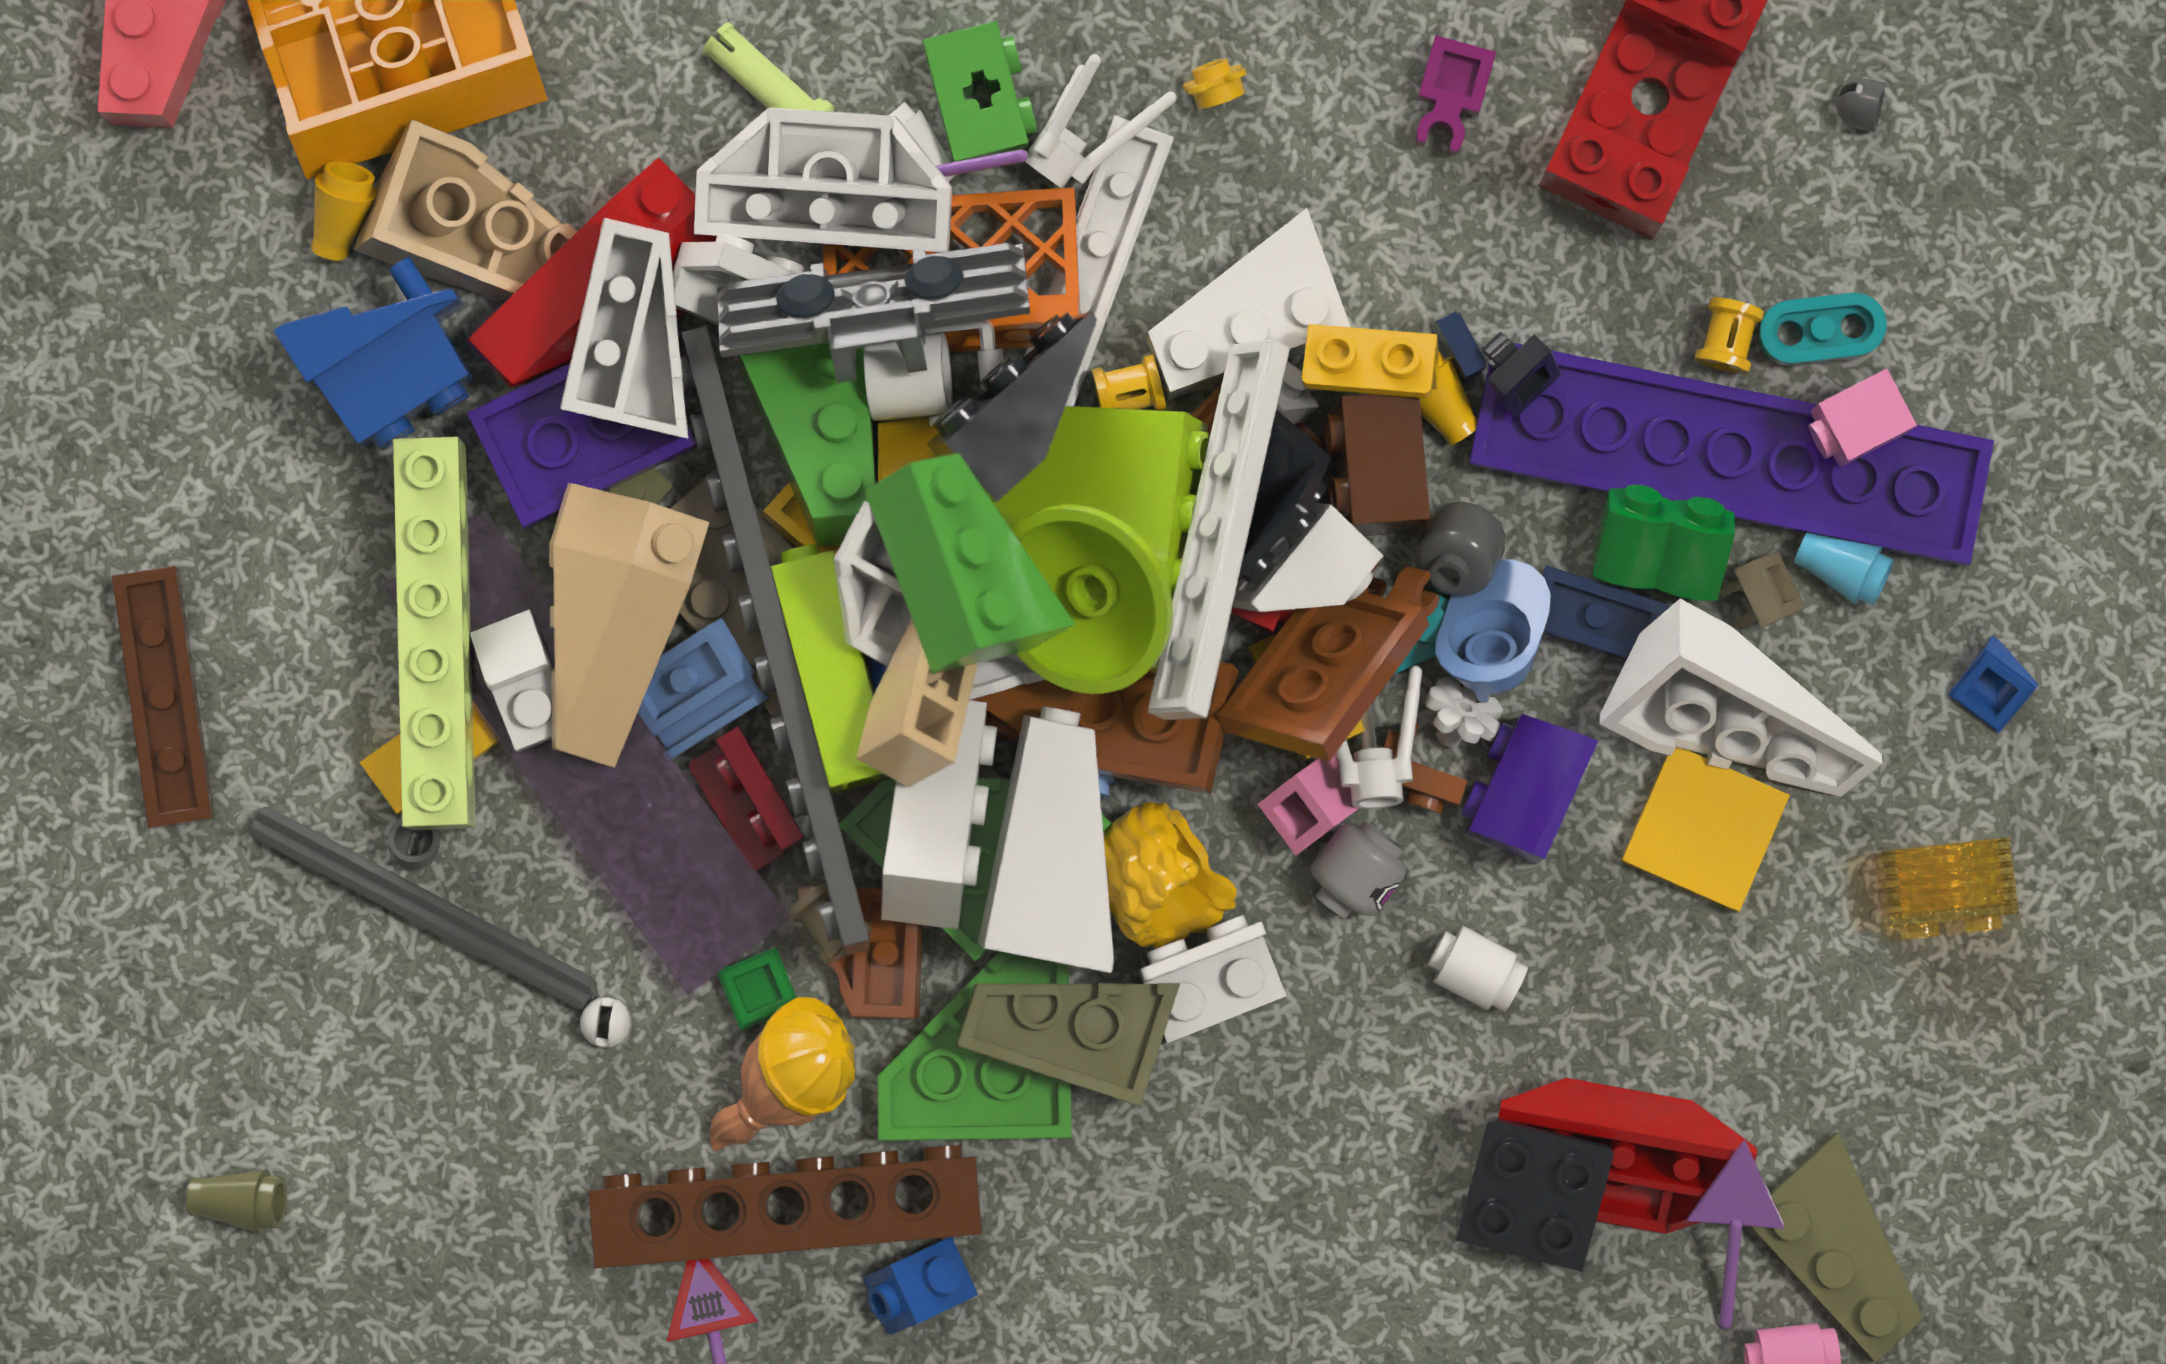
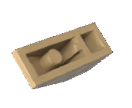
M911 619L870 702L856 759L907 787H911L953 764L978 663L932 674L913 620Z

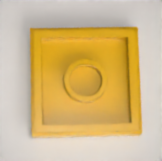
M1676 747L1672 756L1666 755L1620 861L1738 913L1742 908L1790 795L1730 768L1724 769L1708 765L1707 758L1689 750Z

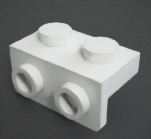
M718 234L715 242H682L673 271L675 305L677 309L719 326L717 287H724L727 283L803 273L804 267L794 261L781 257L768 256L766 260L752 254L754 248L752 243L730 235Z

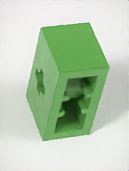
M997 21L923 39L924 52L953 162L1021 149L1027 152L1029 149L1027 136L1037 134L1038 130L1029 96L1017 99L1011 75L1022 73L1013 35L1001 38ZM984 81L988 91H999L991 95L992 107L980 109L976 99H965L973 95V83Z

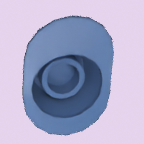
M1501 559L1494 577L1485 589L1475 595L1450 596L1436 638L1435 654L1441 668L1453 678H1456L1466 688L1474 691L1480 702L1487 703L1491 694L1512 690L1523 683L1532 670L1534 657L1539 648L1550 613L1551 593L1545 578L1531 565L1514 559Z

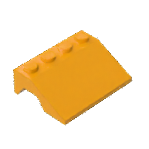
M247 0L260 45L286 119L287 126L285 127L306 180L323 173L325 165L331 161H346L357 164L393 152L411 120L442 132L450 133L548 100L515 0Z

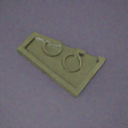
M1180 983L975 984L955 1046L1135 1106H1141Z
M1835 1132L1770 1193L1785 1229L1749 1227L1862 1351L1876 1363L1923 1318L1839 1132Z

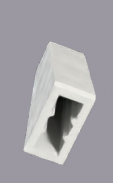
M1042 706L1040 718L1023 716L978 944L986 949L1111 973L1114 956L1095 731L1087 727L1078 726L1081 713Z

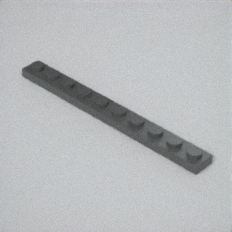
M707 326L682 332L685 352L680 353L683 392L696 389L701 412L690 415L699 452L712 450L717 473L706 475L715 513L724 510L728 511L733 533L722 536L725 553L731 573L744 571L749 594L738 596L747 634L760 632L765 655L754 658L763 695L776 693L781 712L780 717L770 719L779 757L792 753L798 778L786 780L795 818L808 815L814 837L813 840L802 842L812 880L824 877L830 897V902L819 904L827 940L832 942L841 939L845 956L870 950L866 926Z

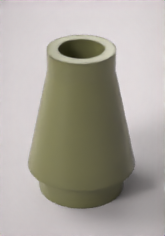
M267 1169L211 1178L193 1177L189 1182L186 1195V1207L190 1216L209 1218L260 1234L264 1233L267 1228H279L281 1226L287 1204L285 1180L283 1177L271 1176Z

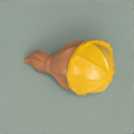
M797 997L778 1008L767 1021L763 1031L749 1046L741 1067L742 1096L738 1103L717 1112L712 1119L709 1135L710 1145L714 1151H719L728 1145L746 1144L769 1124L800 1126L811 1122L821 1114L832 1112L845 1099L848 1088L851 1087L855 1080V1045L851 1042L842 1019L829 1005L816 998Z

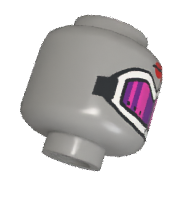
M1365 820L1360 827L1351 824L1342 825L1312 863L1311 873L1313 878L1322 886L1315 896L1329 909L1345 919L1352 910L1364 916L1375 915L1404 879L1406 867L1400 856L1405 850L1388 835Z

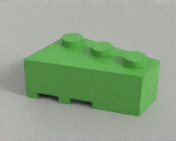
M829 342L737 355L741 376L749 393L752 395L770 441L773 443L782 462L787 479L818 546L841 545L864 501L869 502L865 490L877 483L873 424L865 385L864 347L856 348L855 369L857 381L837 383Z
M960 453L909 463L865 490L932 674L1030 651L1076 625Z

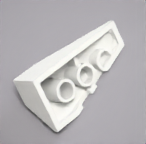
M1682 599L1676 601L1639 634L1600 713L1601 725L1650 751L1672 756L1677 747L1708 755V765L1728 769L1732 761L1766 769V774L1770 780L1842 797L1882 764V754L1732 626Z

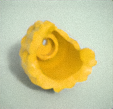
M1148 802L1141 806H1135L1123 816L1117 818L1103 832L1110 913L1113 915L1122 933L1142 947L1152 945L1153 948L1158 949L1169 942L1185 940L1190 933H1206L1209 928L1221 921L1224 911L1235 908V899L1237 897L1235 885L1228 878L1215 873L1210 868L1205 846L1192 833L1182 813L1179 810L1171 809L1167 803Z

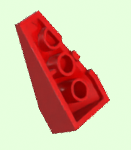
M658 157L613 196L467 339L466 343L510 388L569 364L603 218L669 233L673 274L682 242L716 241L717 236L694 234L696 195ZM676 308V319L689 314Z

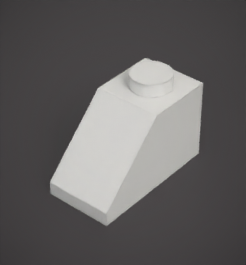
M1315 503L1311 509L1316 515L1302 534L1292 542L1282 537L1270 549L1274 556L1266 568L1250 583H1247L1243 578L1236 585L1232 606L1265 612L1344 605L1346 601L1358 597L1369 586L1373 578L1371 570L1384 555L1332 505Z

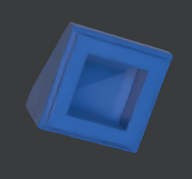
M1992 635L1949 692L1948 696L1996 732L2000 733L2035 691L2038 683L2004 644Z

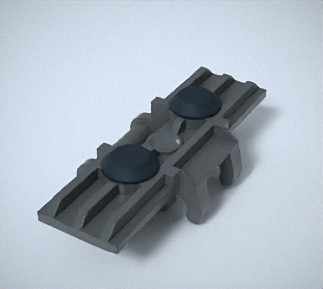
M1005 243L926 255V250L923 248L912 250L913 263L829 275L828 270L824 269L823 263L810 265V272L727 283L724 287H717L721 358L829 342L837 383L857 381L855 369L857 347L896 342L905 359L908 373L927 371L924 351L926 343L924 329L1030 314L1023 244L1012 245Z

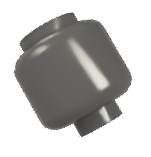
M1462 501L1447 503L1436 509L1425 525L1415 549L1416 567L1430 571L1431 578L1428 584L1444 594L1458 597L1475 595L1485 589L1494 577L1505 552L1506 535L1501 523L1491 512L1481 506Z

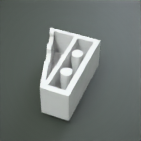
M603 218L560 405L561 409L688 438L669 233Z

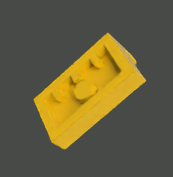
M1308 324L1302 372V383L1305 388L1428 398L1431 395L1432 389L1437 390L1439 373L1437 334Z

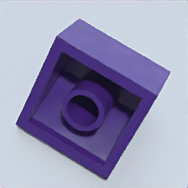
M1525 714L1517 717L1514 726L1502 722L1500 730L1487 754L1488 758L1497 761L1487 785L1480 781H1475L1460 814L1471 819L1465 834L1533 865L1545 860L1598 741Z

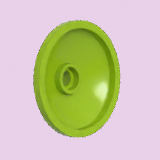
M1075 504L1056 505L1041 509L1029 515L1012 529V532L1076 624L1030 651L1017 653L1016 655L1045 680L1064 689L1079 693L1103 694L1114 692L1133 684L1144 676L1162 656L1170 637L1173 619L1172 598L1166 575L1147 543L1132 528L1118 518L1096 508ZM1095 577L1101 580L1107 592L1098 587Z

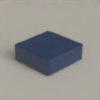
M1454 311L1437 320L1431 331L1433 334H1437L1438 345L1445 358L1452 359L1462 385L1480 376L1487 362L1461 314H1457Z

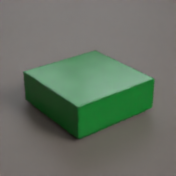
M777 947L717 971L740 1031L769 1020L778 1008L797 998Z

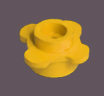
M1223 58L1194 68L1191 71L1194 80L1182 85L1187 95L1193 94L1197 108L1199 110L1226 103L1245 94L1241 77L1247 73L1241 64L1230 67L1228 59Z

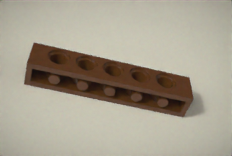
M962 1145L923 1148L924 1161L899 1163L898 1150L860 1153V1166L836 1169L834 1167V1156L795 1159L796 1172L770 1174V1162L731 1165L732 1178L706 1180L705 1167L667 1171V1184L642 1186L641 1173L603 1176L604 1189L588 1191L594 1269L982 1234L976 1156L963 1157ZM909 1175H918L925 1178L933 1190V1199L930 1206L919 1213L905 1211L896 1199V1189L899 1182ZM844 1181H855L861 1184L867 1191L869 1198L868 1207L858 1218H844L833 1207V1192ZM783 1186L797 1190L804 1201L803 1214L793 1224L777 1222L770 1215L768 1209V1201L771 1194ZM718 1192L730 1194L739 1205L740 1214L738 1221L728 1230H719L712 1227L705 1218V1204L713 1194ZM653 1198L666 1200L675 1212L674 1225L663 1236L650 1234L641 1223V1210L645 1203Z

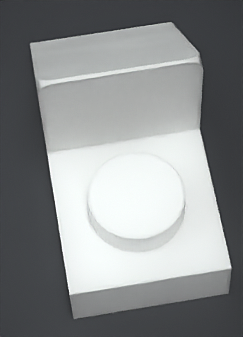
M526 610L470 632L487 688L493 693L515 751L520 752L552 739L551 671L553 666L531 610Z

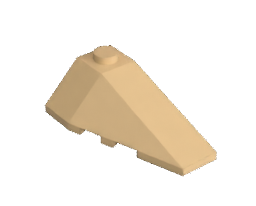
M411 120L375 187L377 197L362 223L353 250L393 266L401 260L410 257L424 277L506 302L577 230L567 223L562 224L532 199L534 195L519 182L514 184L486 161L488 157L472 143Z
M573 483L567 484L549 544V567H553L554 606H550V627H554L555 668L551 671L552 749L615 768L690 587L709 522L648 501Z

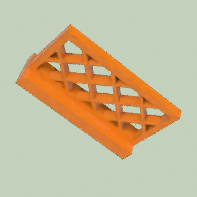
M1074 187L952 195L951 214L954 215L951 217L950 237L965 249L980 246L963 233L959 227L973 213L990 212L1004 225L982 247L1003 244L1015 233L1037 251L1025 263L1027 279L1046 260L1065 275L1066 294L1039 296L1028 287L1030 314L989 319L994 327L996 349L1034 347L1028 338L1056 314L1061 317L1066 312L1071 316L1081 314L1076 194ZM1062 207L1063 225L1046 243L1042 242L1022 225L1036 209ZM1010 210H1017L1012 216L1008 212H1006ZM1063 242L1064 259L1054 252ZM823 244L824 269L828 270L829 275L868 270L870 268L865 263L880 248L863 247L856 255H853L843 245ZM899 249L910 259L906 264L913 263L912 250ZM926 251V255L935 253L932 251ZM838 256L847 263L839 272ZM979 329L944 332L949 352L981 350Z

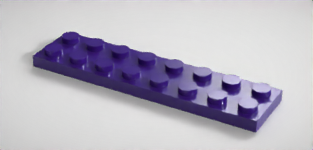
M1514 343L1518 349L1523 345ZM1552 351L1561 375L1515 418L1498 402L1488 380V377L1495 371L1488 364L1477 418V428L1474 433L1468 466L1608 494L1609 489L1644 485L1657 490L1662 497L1671 501H1688L1693 497H1707L1718 501L1725 509L1733 512L1737 521L1801 534L1808 532L1880 546L1885 551L1963 567L1971 565L1995 440L1917 425L1907 434L1839 468L1834 456L1827 459L1822 456L1810 434L1809 424L1815 422L1810 411L1817 404Z

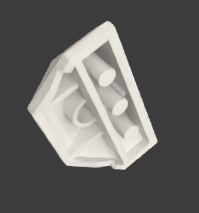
M770 107L697 169L694 234L714 236L725 234L741 238L905 250L925 248L926 251L949 252L952 186L897 116Z
M864 501L834 558L845 642L847 645L888 667L912 618L870 504ZM1016 654L981 662L977 665L969 700L1001 692L1024 683L1030 684L1045 679L1030 669Z

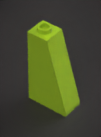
M817 544L805 545L780 553L782 563L771 566V571L830 794L881 782L883 779H891V777L856 759L873 694L861 652L845 642L834 565V551L820 553Z

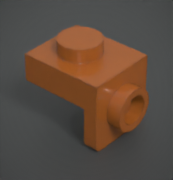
M1416 723L1414 737L1418 729L1419 723ZM1389 729L1382 748L1391 749L1393 759H1396L1400 733ZM1411 761L1413 781L1402 783V790L1408 792L1405 803L1436 814L1442 813L1444 804L1454 808L1460 805L1468 780Z

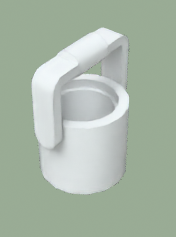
M989 320L924 329L926 339L924 351L927 371L908 373L905 359L896 342L864 346L865 385L872 419L874 421L929 417V425L932 426L935 420L953 405L951 363L944 332L979 329L981 350L977 351L981 381L994 367L1004 360L1003 349H996L993 324ZM980 383L981 390L986 391L985 387Z

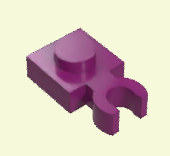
M1435 35L1417 100L1434 104V109L1420 120L1415 134L1416 145L1424 147L1428 131L1435 126H1443L1450 131L1452 137L1448 154L1455 156L1459 152L1465 138V128L1459 118L1460 112L1478 117L1496 56L1495 51Z

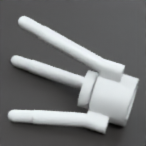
M1093 54L1088 58L1085 65H1080L1076 68L1045 128L1028 149V158L1025 162L1060 188L1066 185L1071 176L1084 184L1100 163L1174 104L1177 99L1174 92H1167L1084 158L1080 153L1087 143L1065 127L1100 65L1101 58L1099 55Z
M1413 666L1409 671L1396 759H1393L1391 749L1377 748L1372 705L1361 718L1365 731L1361 733L1363 750L1354 753L1353 762L1347 741L1345 740L1336 753L1340 767L1341 786L1350 787L1353 807L1377 809L1395 806L1404 801L1402 783L1413 781L1411 754L1422 670L1419 666Z

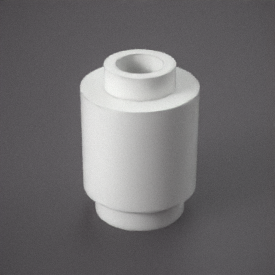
M1465 926L1460 928L1456 936L1445 931L1428 962L1429 966L1438 970L1433 980L1434 983L1487 1011L1493 1006L1506 1012L1528 970L1527 966L1516 961V953Z

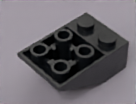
M1066 312L1061 317L1058 314L1051 317L1028 338L1034 348L1023 358L1018 355L1014 359L1007 357L980 381L986 389L974 402L971 398L966 402L962 400L957 401L935 420L932 426L937 430L938 434L927 445L938 457L960 453L991 501L998 502L1046 459L1098 319L1092 312L1073 316Z

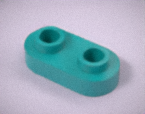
M1854 292L1785 300L1775 304L1764 314L1761 323L1758 325L1757 339L1763 354L1772 362L1782 366L1857 359L1870 354L1879 346L1886 333L1887 320L1881 305L1875 299L1863 293ZM1852 316L1859 319L1863 326L1862 335L1858 338L1845 336L1841 330L1843 318ZM1783 324H1792L1797 327L1800 332L1799 343L1793 346L1783 344L1778 337L1779 327Z

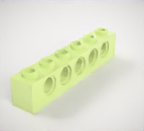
M459 437L393 439L402 826L410 830L476 828L466 445Z

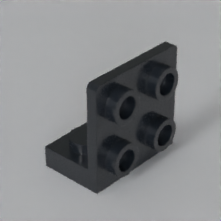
M1277 409L1238 580L1242 577L1247 583L1252 582L1266 568L1274 556L1270 549L1282 537L1292 542L1309 526L1316 515L1311 507L1320 499L1328 486L1322 479L1331 456Z
M1490 1117L1486 1122L1468 1194H1462L1456 1217V1240L1582 1272L1614 1156L1612 1147Z

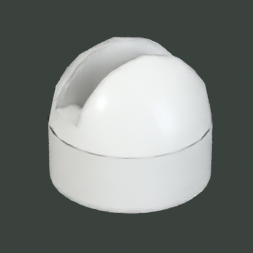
M612 997L596 998L589 1002L581 1013V1032L585 1039L594 1046L600 1048L616 1047L623 1043L631 1032V1013L627 1006L625 1007L618 999L616 1000ZM601 1006L612 1007L608 1039L597 1037Z

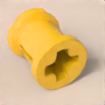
M1712 297L1708 303V310L1712 312V317L1704 348L1696 350L1694 361L1706 367L1729 373L1749 374L1751 362L1747 360L1753 331L1755 324L1761 323L1765 311L1741 301Z
M1153 354L1144 356L1141 364L1108 372H1104L1101 367L1091 369L1100 408L1139 410L1153 406L1156 411L1166 410L1162 384Z

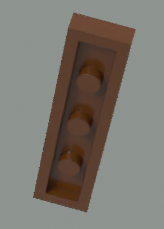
M169 566L112 575L148 828L157 829L214 820L215 812L179 568Z

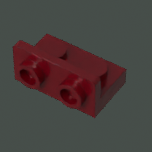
M736 727L716 739L717 746L689 763V769L749 869L758 871L802 845V842H806L807 839L739 727Z

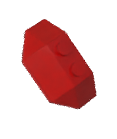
M1567 1077L1502 1100L1497 1116L1500 1119L1612 1147L1614 1156L1596 1221L1664 1234L1700 1223L1687 1221V1217L1745 1139L1693 1100ZM1745 1139L1754 1161H1756L1757 1147Z

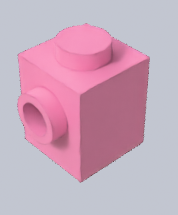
M1885 369L1818 403L1810 411L1815 422L1809 424V431L1822 456L1825 459L1834 456L1839 468L1907 434L1917 424L1888 369Z
M1336 754L1330 762L1317 759L1258 803V806L1295 856L1360 809L1352 805L1350 787L1341 786L1340 767Z

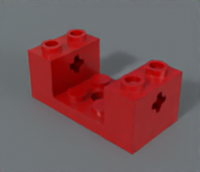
M1625 0L1538 187L1653 240L1666 219L1689 170L1688 164L1733 68L1743 54L1768 0ZM1642 82H1654L1660 85L1667 96L1666 108L1655 115L1641 113L1632 102L1633 88Z

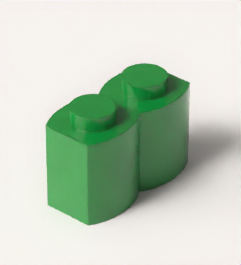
M1629 485L1626 488L1609 489L1593 551L1592 576L1611 584L1629 588H1656L1670 595L1700 601L1718 600L1735 537V514L1725 509L1718 501L1707 497H1693L1688 501H1671L1662 497L1657 490L1644 485Z

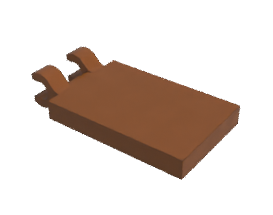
M1406 566L1398 575L1394 587L1386 598L1382 597L1387 588L1386 581L1373 577L1369 586L1358 597L1346 601L1344 605L1295 609L1217 714L1223 731L1330 762L1428 628L1427 617L1435 611L1440 600L1438 594L1423 590V587L1431 578L1430 571Z
M1219 662L1207 718L1164 720L1148 713L1156 673L1148 671L1133 684L1114 692L1103 694L1082 693L1069 711L1081 713L1078 726L1087 727L1095 731L1098 774L1211 794L1225 734L1217 714L1234 693L1239 670L1234 664ZM987 712L985 726L997 727L996 740L1018 743L1020 734Z

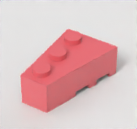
M105 0L98 113L110 125L173 128L203 57L202 52L216 18H219L226 0Z

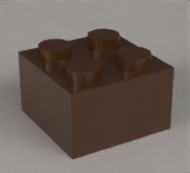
M1379 394L1342 396L1331 414H1327V422H1322L1321 424L1322 449L1331 456V460H1335L1336 478H1333L1332 485L1327 486V504L1332 505L1364 537L1418 532L1430 520L1420 398Z

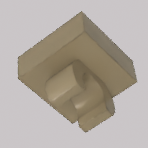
M1778 551L1755 559L1735 569L1734 571L1738 578L1727 582L1720 590L1722 598L1740 591L1745 593L1751 605L1749 612L1734 620L1737 628H1745L1758 622L1762 628L1805 609Z

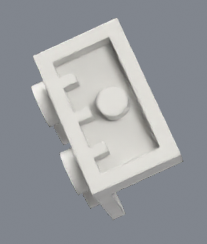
M1242 915L1209 928L1206 932L1210 942L1188 950L1184 939L1148 952L1147 957L1150 965L1139 971L1143 984L1180 983L1164 1032L1167 1043L1286 997L1263 938L1266 931L1262 921L1248 926L1245 916Z

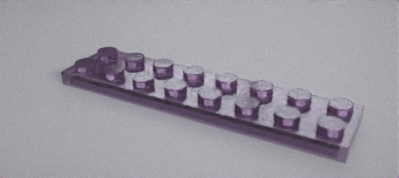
M483 510L468 522L471 632L530 609L554 669V627H550V606H554V600L488 512ZM395 576L382 587L397 605V579ZM471 639L473 708L688 995L694 993L719 972L791 920L786 909L638 712L615 768L552 749V739L516 752L493 693L487 688Z

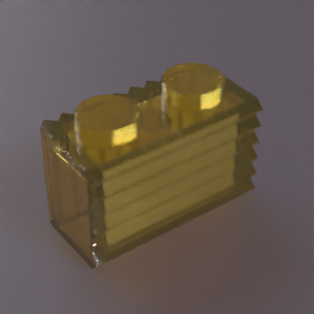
M2010 837L1888 850L1875 854L1884 930L1900 928L1902 940L1940 936L1939 924L1964 921L1965 933L2004 929L2003 916L2019 914Z

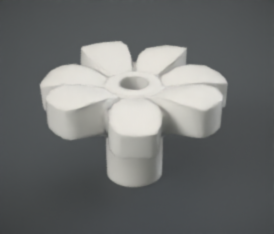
M1449 676L1439 679L1436 686L1431 687L1425 697L1426 707L1437 712L1433 724L1438 729L1436 737L1440 743L1447 747H1457L1462 739L1465 742L1475 744L1482 737L1492 742L1500 730L1501 726L1497 720H1499L1503 713V708L1499 701L1494 697H1490L1487 703L1480 702L1475 692L1469 690L1464 685L1461 687L1460 682L1456 678Z

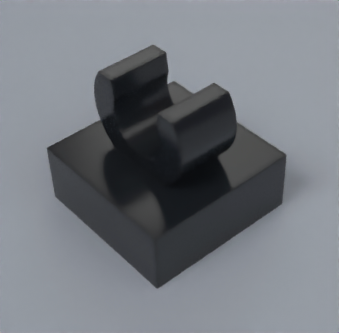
M1499 332L1482 349L1483 353L1490 358L1488 364L1495 371L1488 377L1498 402L1515 418L1561 375L1552 350L1535 335L1531 336L1518 349L1509 338Z

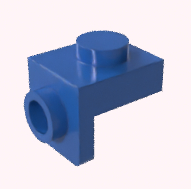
M952 1237L874 1271L863 1278L868 1290L869 1307L874 1316L883 1323L889 1335L923 1322L978 1295Z

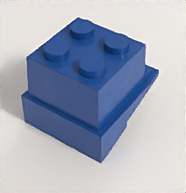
M410 257L401 260L388 269L407 300L354 315L345 306L287 322L273 330L305 381L322 391L357 443L367 448L376 444L378 449L382 448L383 451L393 446V439L407 438L416 430L410 421L430 409L438 417L469 398L470 396L464 387L475 381L442 324L444 320L465 308L466 305L452 288L433 293Z

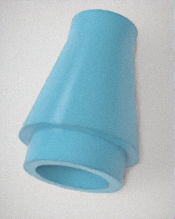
M1807 532L1798 549L1794 564L1812 573L1853 604L1857 605L1861 600L1874 606L1891 572L1894 559L1881 554L1882 547Z

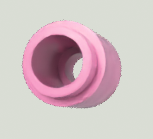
M1817 1323L1756 1329L1754 1332V1343L1744 1344V1364H1841L1836 1331L1834 1328L1820 1329Z

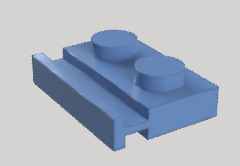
M722 618L709 624L661 655L638 710V714L652 737L658 735L667 751L663 755L667 762L770 698L768 694L763 695L751 677L755 674L754 670Z

